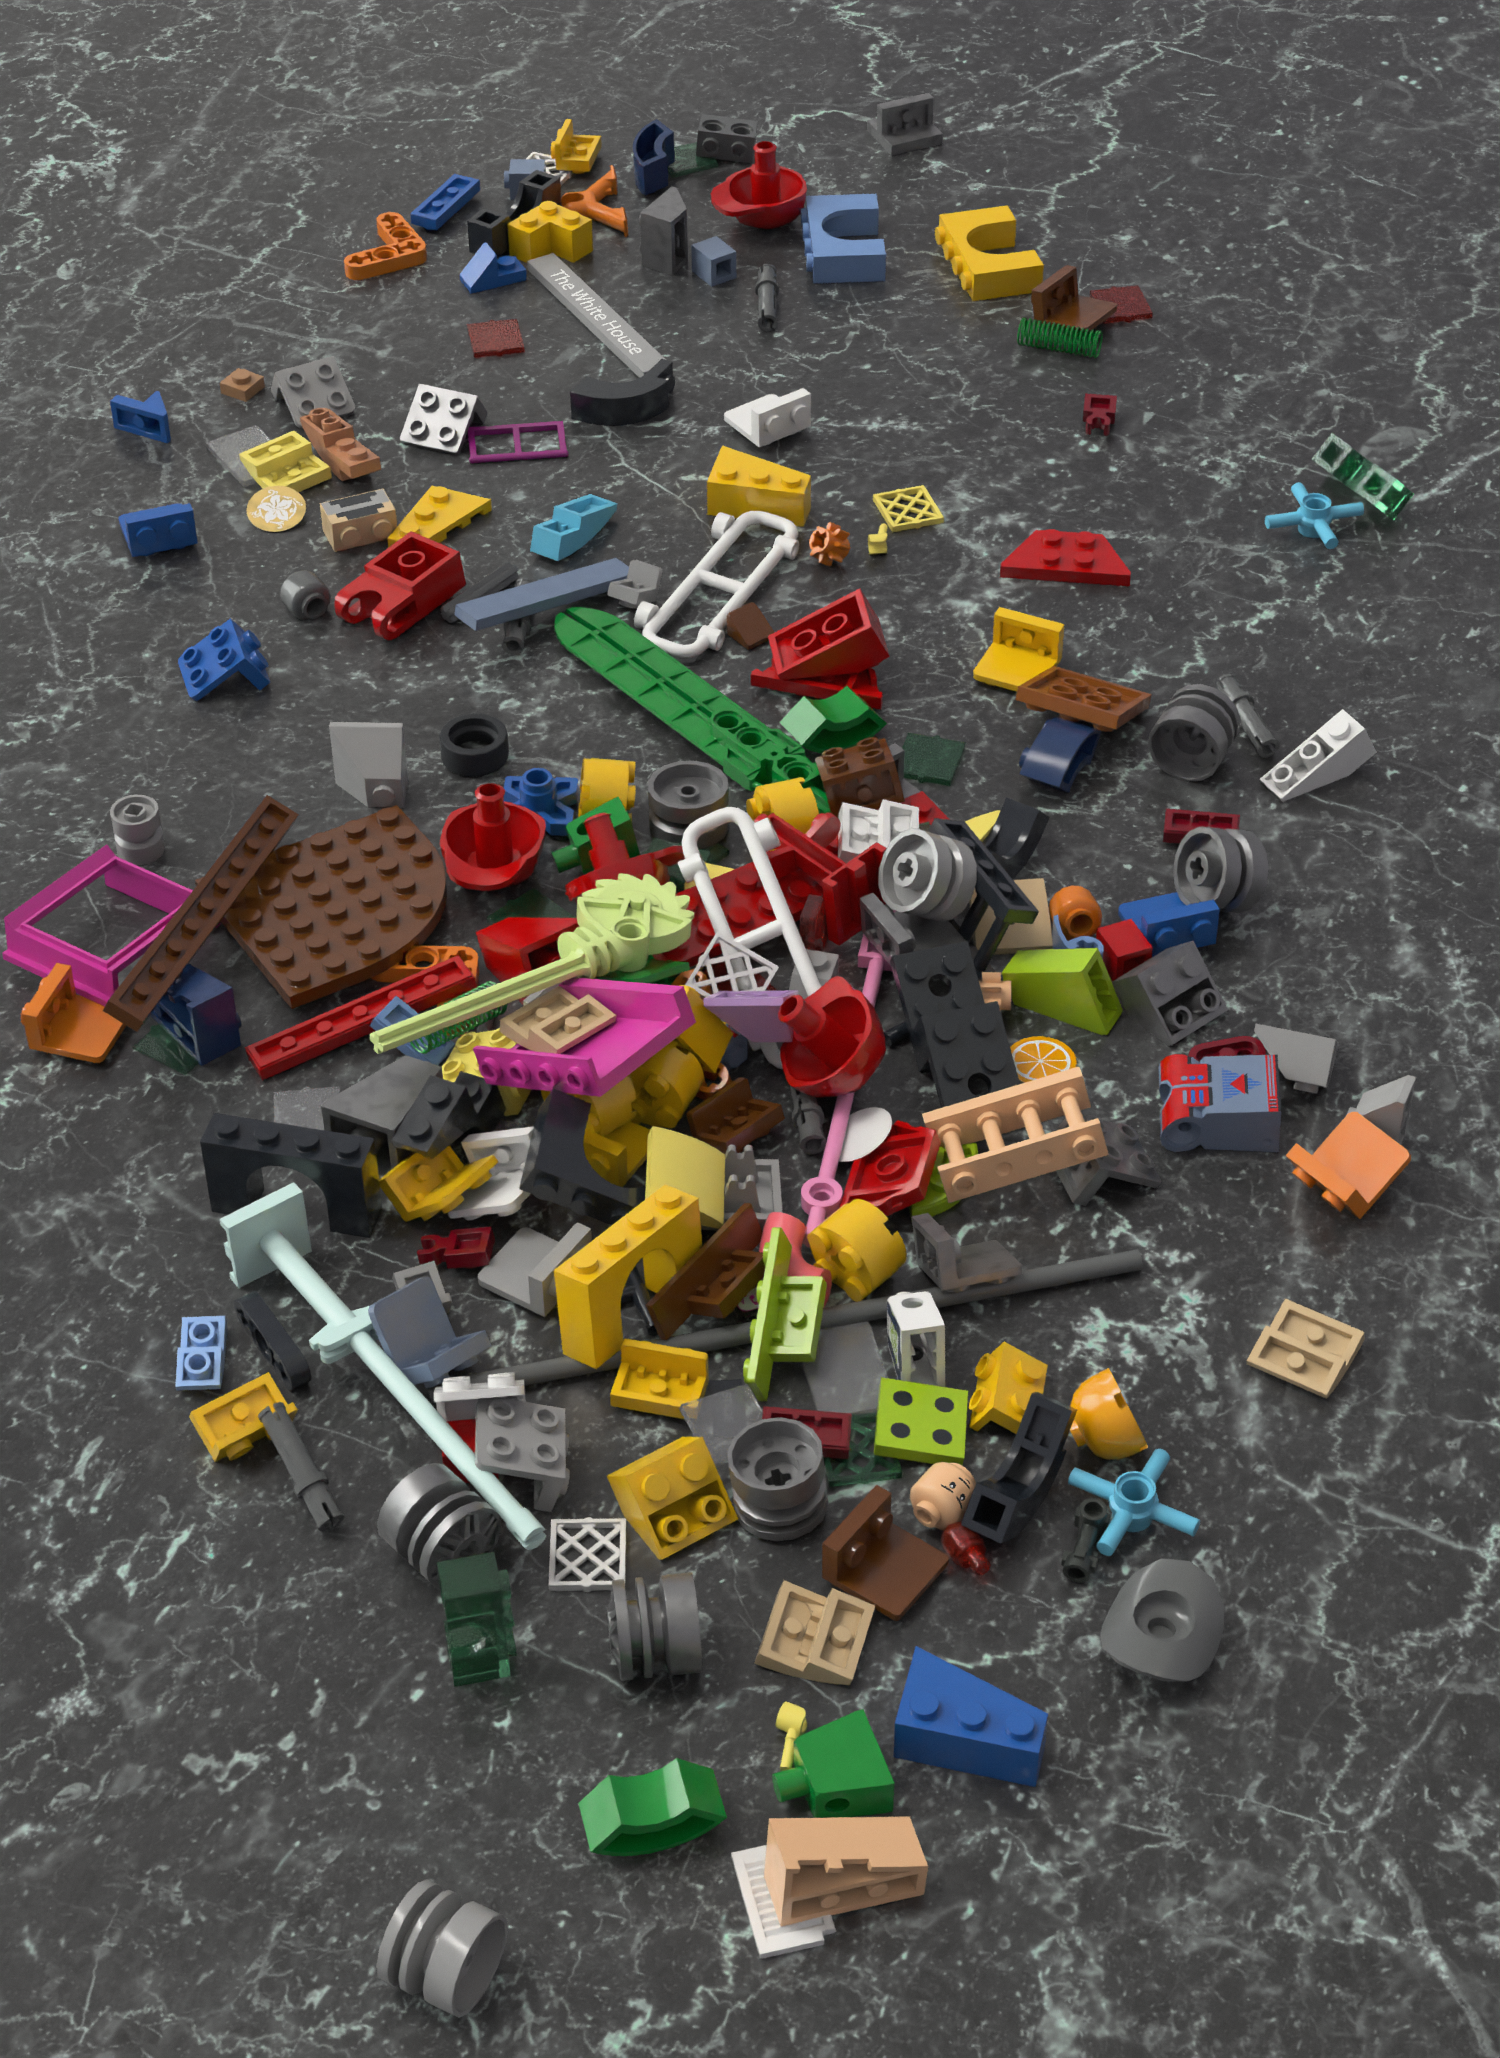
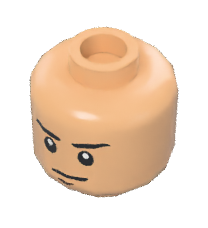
M939 1462L933 1464L912 1486L910 1491V1501L917 1520L926 1527H934L940 1530H951L957 1526L964 1518L976 1486L972 1474L965 1467L957 1463Z

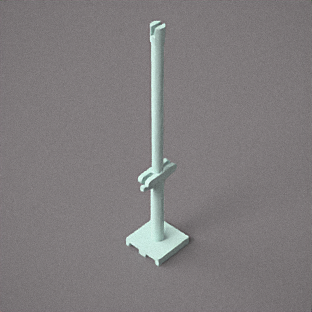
M293 1182L221 1218L220 1224L225 1229L228 1240L224 1243L225 1252L231 1260L233 1271L229 1273L230 1279L235 1285L241 1288L279 1269L327 1323L309 1340L310 1347L314 1351L320 1349L321 1361L331 1364L355 1352L488 1504L500 1515L506 1523L507 1529L527 1550H532L541 1545L546 1538L543 1532L546 1529L528 1509L520 1505L492 1472L481 1471L476 1467L475 1453L375 1342L379 1338L368 1314L369 1306L351 1311L302 1257L312 1252L301 1189Z

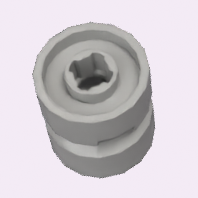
M138 794L118 799L110 809L118 857L135 865H144L156 861L163 855L165 850L158 803L151 797Z

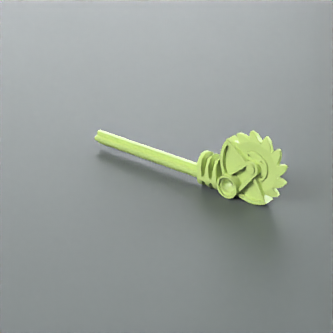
M623 873L618 875V880H597L595 884L596 889L588 890L582 893V897H578L576 915L579 927L574 932H565L558 937L557 943L561 957L560 960L370 1033V1041L374 1044V1051L377 1054L386 1052L573 977L595 979L597 976H604L616 970L624 972L638 971L647 964L648 955L673 950L690 938L692 919H694V912L686 910L689 906L690 897L687 895L676 896V886L673 882H667L661 886L657 879L649 874H645L643 880Z

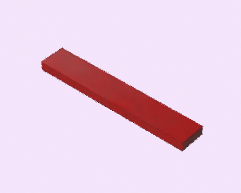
M459 955L251 1044L245 1047L247 1058L262 1080L374 1032L375 1030L370 1027L372 1020L395 996H398L418 1013L477 987L475 977Z

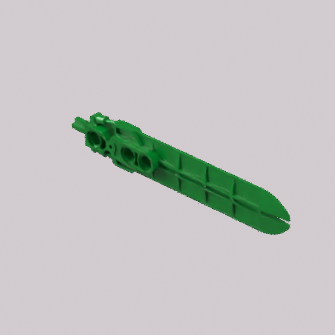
M585 607L566 609L567 613L574 619L562 612L556 615L554 622L555 633L560 643L568 651L722 765L723 772L743 788L754 791L757 786L802 777L805 779V782L801 785L803 789L811 788L819 814L831 813L816 762L812 763L805 756V749L779 729H770L618 617L604 611Z

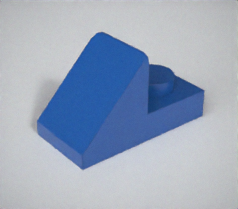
M485 242L460 273V280L472 294L526 281L527 276L526 269L516 256H503L497 260L496 253Z
M159 391L152 394L145 402L116 395L110 400L114 428L164 443L171 441L167 411Z

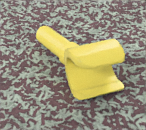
M884 523L880 525L878 534L868 535L870 555L887 553L888 526Z
M789 1702L782 1704L776 1719V1728L787 1732L780 1770L782 1771L792 1768L794 1741L797 1737L805 1734L807 1730L805 1709Z

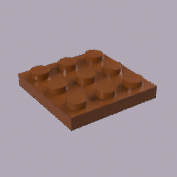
M1052 666L1018 686L1015 700L1026 703V707L1034 711L1045 712L1048 709L1058 712L1060 718L1074 722L1081 719L1092 722V726L1098 730L1113 731L1148 709L1152 694Z

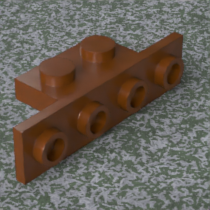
M744 1203L646 1304L661 1340H668L691 1314L724 1319L735 1310V1307L752 1289L757 1287L758 1282L764 1277L763 1252L753 1251L761 1242L762 1229L751 1203Z

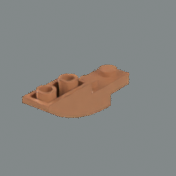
M316 408L311 410L309 415L300 417L301 425L321 459L330 466L334 475L341 481L382 470L380 458L358 442L354 437L353 427L330 409Z

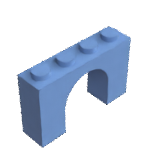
M876 194L806 196V207L801 209L800 220L804 241V254L806 256L807 272H812L813 283L885 281L886 252L884 239L844 240L837 238L842 236L878 235L879 207Z

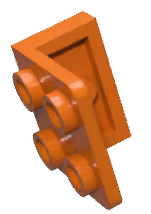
M56 963L49 975L41 980L38 991L32 1000L24 1005L21 1013V1023L25 1027L29 1049L93 1063H100L105 1060L126 1025L103 1011L104 1006L83 996L76 995L71 966Z
M1358 1112L1348 1113L1312 1155L1297 1143L1286 1154V1157L1296 1167L1292 1174L1310 1189L1314 1185L1318 1186L1324 1191L1321 1195L1322 1198L1339 1212L1345 1207L1359 1219L1363 1217L1411 1161V1154L1407 1149Z

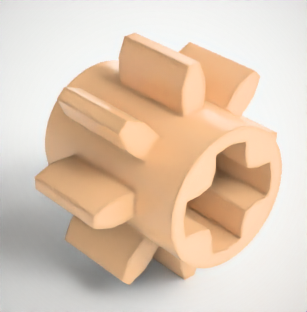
M982 972V981H979L984 1003L998 1001L1000 1012L1001 1010H1011V981H1001V972Z

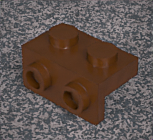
M739 1077L687 1113L692 1137L709 1144L723 1154L726 1153L729 1145H735L736 1152L741 1153L743 1147L756 1138L767 1135L772 1127L785 1119L781 1104L754 1099L748 1079Z

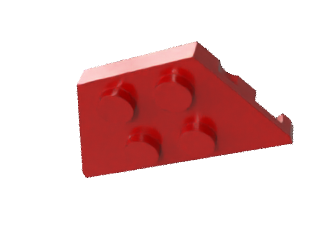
M1055 529L1035 530L1000 566L1001 578L1130 586L1131 579L1130 570L1105 536L1087 531L1077 533L1062 532Z
M772 658L771 667L763 672L757 668L751 672V686L821 699L831 697L845 686H848L871 708H882L883 695L878 690L877 676L872 667L859 673L780 680L777 675L774 659Z
M897 1120L891 1126L888 1136L878 1148L870 1154L853 1161L839 1208L854 1199H861L871 1203L886 1216H889L925 1199L941 1143L936 1130L922 1126L912 1127L907 1122Z

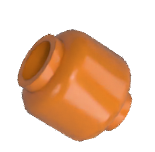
M1071 885L1056 892L1050 900V920L1053 924V917L1058 915L1061 930L1068 941L1081 936L1091 937L1096 934L1097 928H1100L1102 922L1101 908L1089 890L1081 886Z

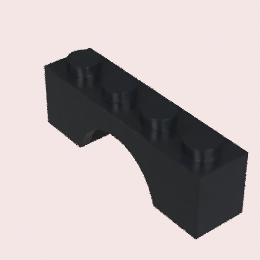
M535 170L519 182L515 201L506 214L483 208L467 220L469 252L475 254L482 244L487 242L498 258L509 249L508 223L547 200L562 206L560 177Z

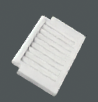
M767 1845L732 1852L731 1858L760 1959L824 1945L823 1936L836 1932L831 1915L781 1927L764 1878Z

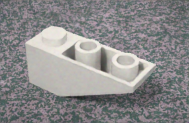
M1342 709L1261 777L1260 781L1284 802L1349 776L1377 752L1365 728Z

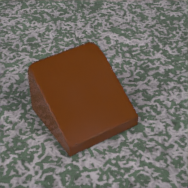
M753 602L727 614V635L747 650L769 641L768 636L775 633L758 606Z

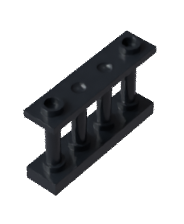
M934 818L928 831L964 842L973 852L976 861L977 879L975 891L977 896L961 926L954 919L949 920V922L968 941L978 980L982 981V972H996L989 963L1009 925L1015 923L1033 924L1039 911L965 821ZM988 906H990L996 918L978 950L971 939Z

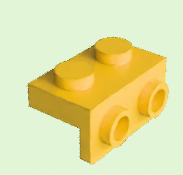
M566 119L562 128L558 129L556 140L551 143V158L555 159L556 170L572 171L575 174L590 172L602 147L601 136L573 135L572 119Z
M623 1339L621 1345V1364L610 1393L611 1406L696 1421L709 1383L708 1354L688 1348L683 1349L654 1344L648 1341Z
M1005 1341L991 1354H984L975 1369V1376L978 1379L976 1390L969 1402V1409L972 1410L969 1428L978 1432L991 1420L1017 1434L1031 1394L1034 1392L1043 1394L1048 1365Z
M268 1372L191 1411L189 1418L214 1462H217L228 1456L229 1460H235L245 1455L253 1448V1442L265 1436L271 1440L263 1423L258 1418V1414L269 1406L272 1413H274L273 1404L278 1402L284 1403L292 1422L298 1409L294 1402L287 1404Z

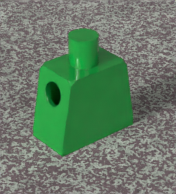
M619 797L602 804L567 824L565 828L570 845L551 852L558 873L575 867L579 868L582 876L594 871L588 853L593 848L583 823L587 818L599 813L611 814L610 818L618 841L624 840L629 857L633 858L640 855L631 819Z
M864 1709L852 1712L797 1737L794 1741V1768L772 1774L773 1787L778 1801L781 1803L805 1796L813 1818L859 1817L893 1811L894 1781Z

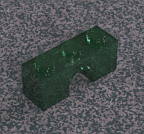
M1333 433L1329 435L1311 459L1393 521L1414 495L1397 479L1375 463L1370 462Z
M494 1552L437 1562L440 1594L446 1621H444L446 1648L454 1687L510 1677L509 1657L517 1656L512 1629L514 1627V1619L509 1599L512 1598L507 1569L498 1571Z

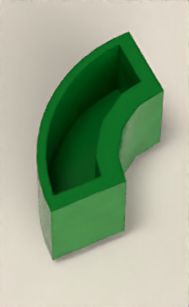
M845 686L837 694L826 699L812 700L803 696L780 721L781 725L803 747L817 753H823L828 749L836 747L843 748L844 750L857 746L859 741L873 737L887 724L848 686Z
M679 1758L674 1759L663 1768L644 1775L629 1777L608 1775L578 1803L590 1852L609 1856H635L670 1849L698 1838L727 1818L714 1770Z

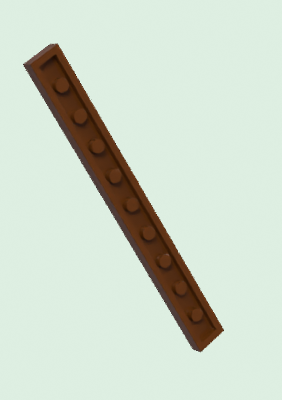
M268 795L263 799L110 997L103 1009L105 1013L136 1032L140 1030L293 826L299 814Z

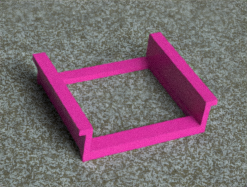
M106 844L4 917L8 949L2 953L3 959L42 978L49 975L56 963L70 965L76 993L105 1007L110 997L119 987L118 973L148 950L193 890L117 857ZM103 874L106 886L169 913L107 961L32 927L40 919Z

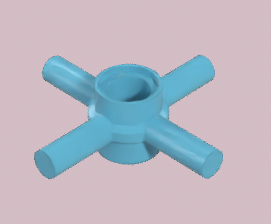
M1298 482L1291 487L1293 495L1300 504L1297 511L1268 515L1265 517V525L1267 529L1298 525L1300 534L1310 538L1320 537L1327 549H1334L1338 545V539L1329 527V524L1334 519L1363 515L1364 506L1362 502L1331 506L1329 497L1319 493L1309 494L1304 485Z
M1155 1449L1141 1472L1130 1471L1123 1473L1117 1478L1115 1484L1076 1467L1072 1470L1068 1484L1109 1501L1112 1520L1096 1545L1101 1554L1111 1556L1127 1531H1143L1150 1526L1152 1520L1190 1536H1195L1200 1525V1519L1159 1503L1155 1484L1170 1461V1455L1165 1450Z

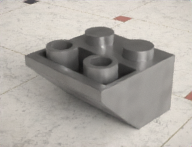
M670 187L640 213L639 225L641 227L640 252L642 253V266L673 275L688 262L687 208L678 189Z
M1194 941L1167 948L1112 981L1128 1016L1168 1046L1175 1044L1228 1011Z

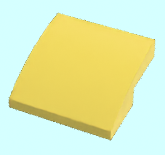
M291 431L239 454L241 462L262 489L271 486H286L301 492L332 478L330 466L313 455L311 442L295 431Z
M652 1126L648 1133L645 1199L666 1184L699 1198L701 1226L720 1229L724 1225L725 1154L696 1138Z

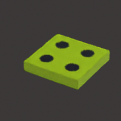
M881 1377L873 1455L930 1464L947 1462L963 1465L968 1391Z

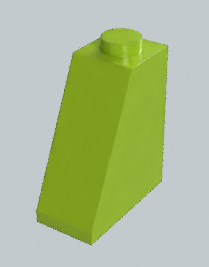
M1098 948L1017 950L1001 973L1003 981H1011V998L1014 1005L1100 1035H1108L1123 1012Z

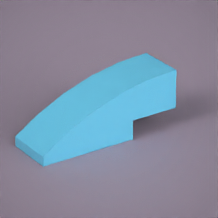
M588 494L554 506L553 518L533 527L530 551L556 561L570 556L582 548L603 528L617 510L618 504Z

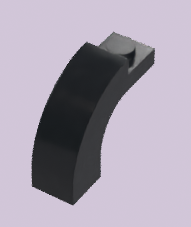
M661 359L641 378L624 383L605 382L586 376L570 391L571 419L595 425L621 426L646 421L661 414L669 407L668 394L672 392L675 386L673 362Z
M1006 797L991 832L982 843L1009 876L1014 879L1035 851L1050 817L1038 809Z
M1039 1392L1031 1394L1013 1444L1003 1463L992 1477L976 1483L961 1523L962 1526L1001 1544L1015 1538L1027 1526L1044 1501L1067 1452V1449L1063 1447L1077 1409Z

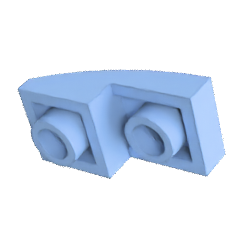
M226 1316L182 1317L181 1347L177 1350V1391L221 1389L227 1341Z

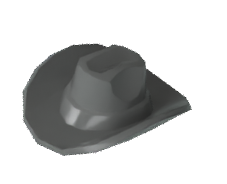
M1161 1558L1135 1571L1120 1589L1105 1618L1100 1633L1102 1649L1118 1664L1138 1674L1160 1681L1187 1682L1200 1677L1210 1667L1224 1630L1225 1606L1214 1579L1192 1562L1185 1560Z

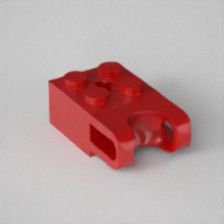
M410 531L364 565L365 572L337 593L335 597V613L338 618L352 624L371 617L375 635L386 640H393L466 586L460 552ZM359 598V601L349 607L353 599Z

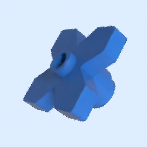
M532 768L527 770L523 776H507L505 778L504 801L526 807L540 815L545 820L546 831L550 835L568 836L565 827L569 822L575 820L574 810L569 808V806L576 804L578 800L579 788L577 778L556 777L554 779L552 774L544 768Z

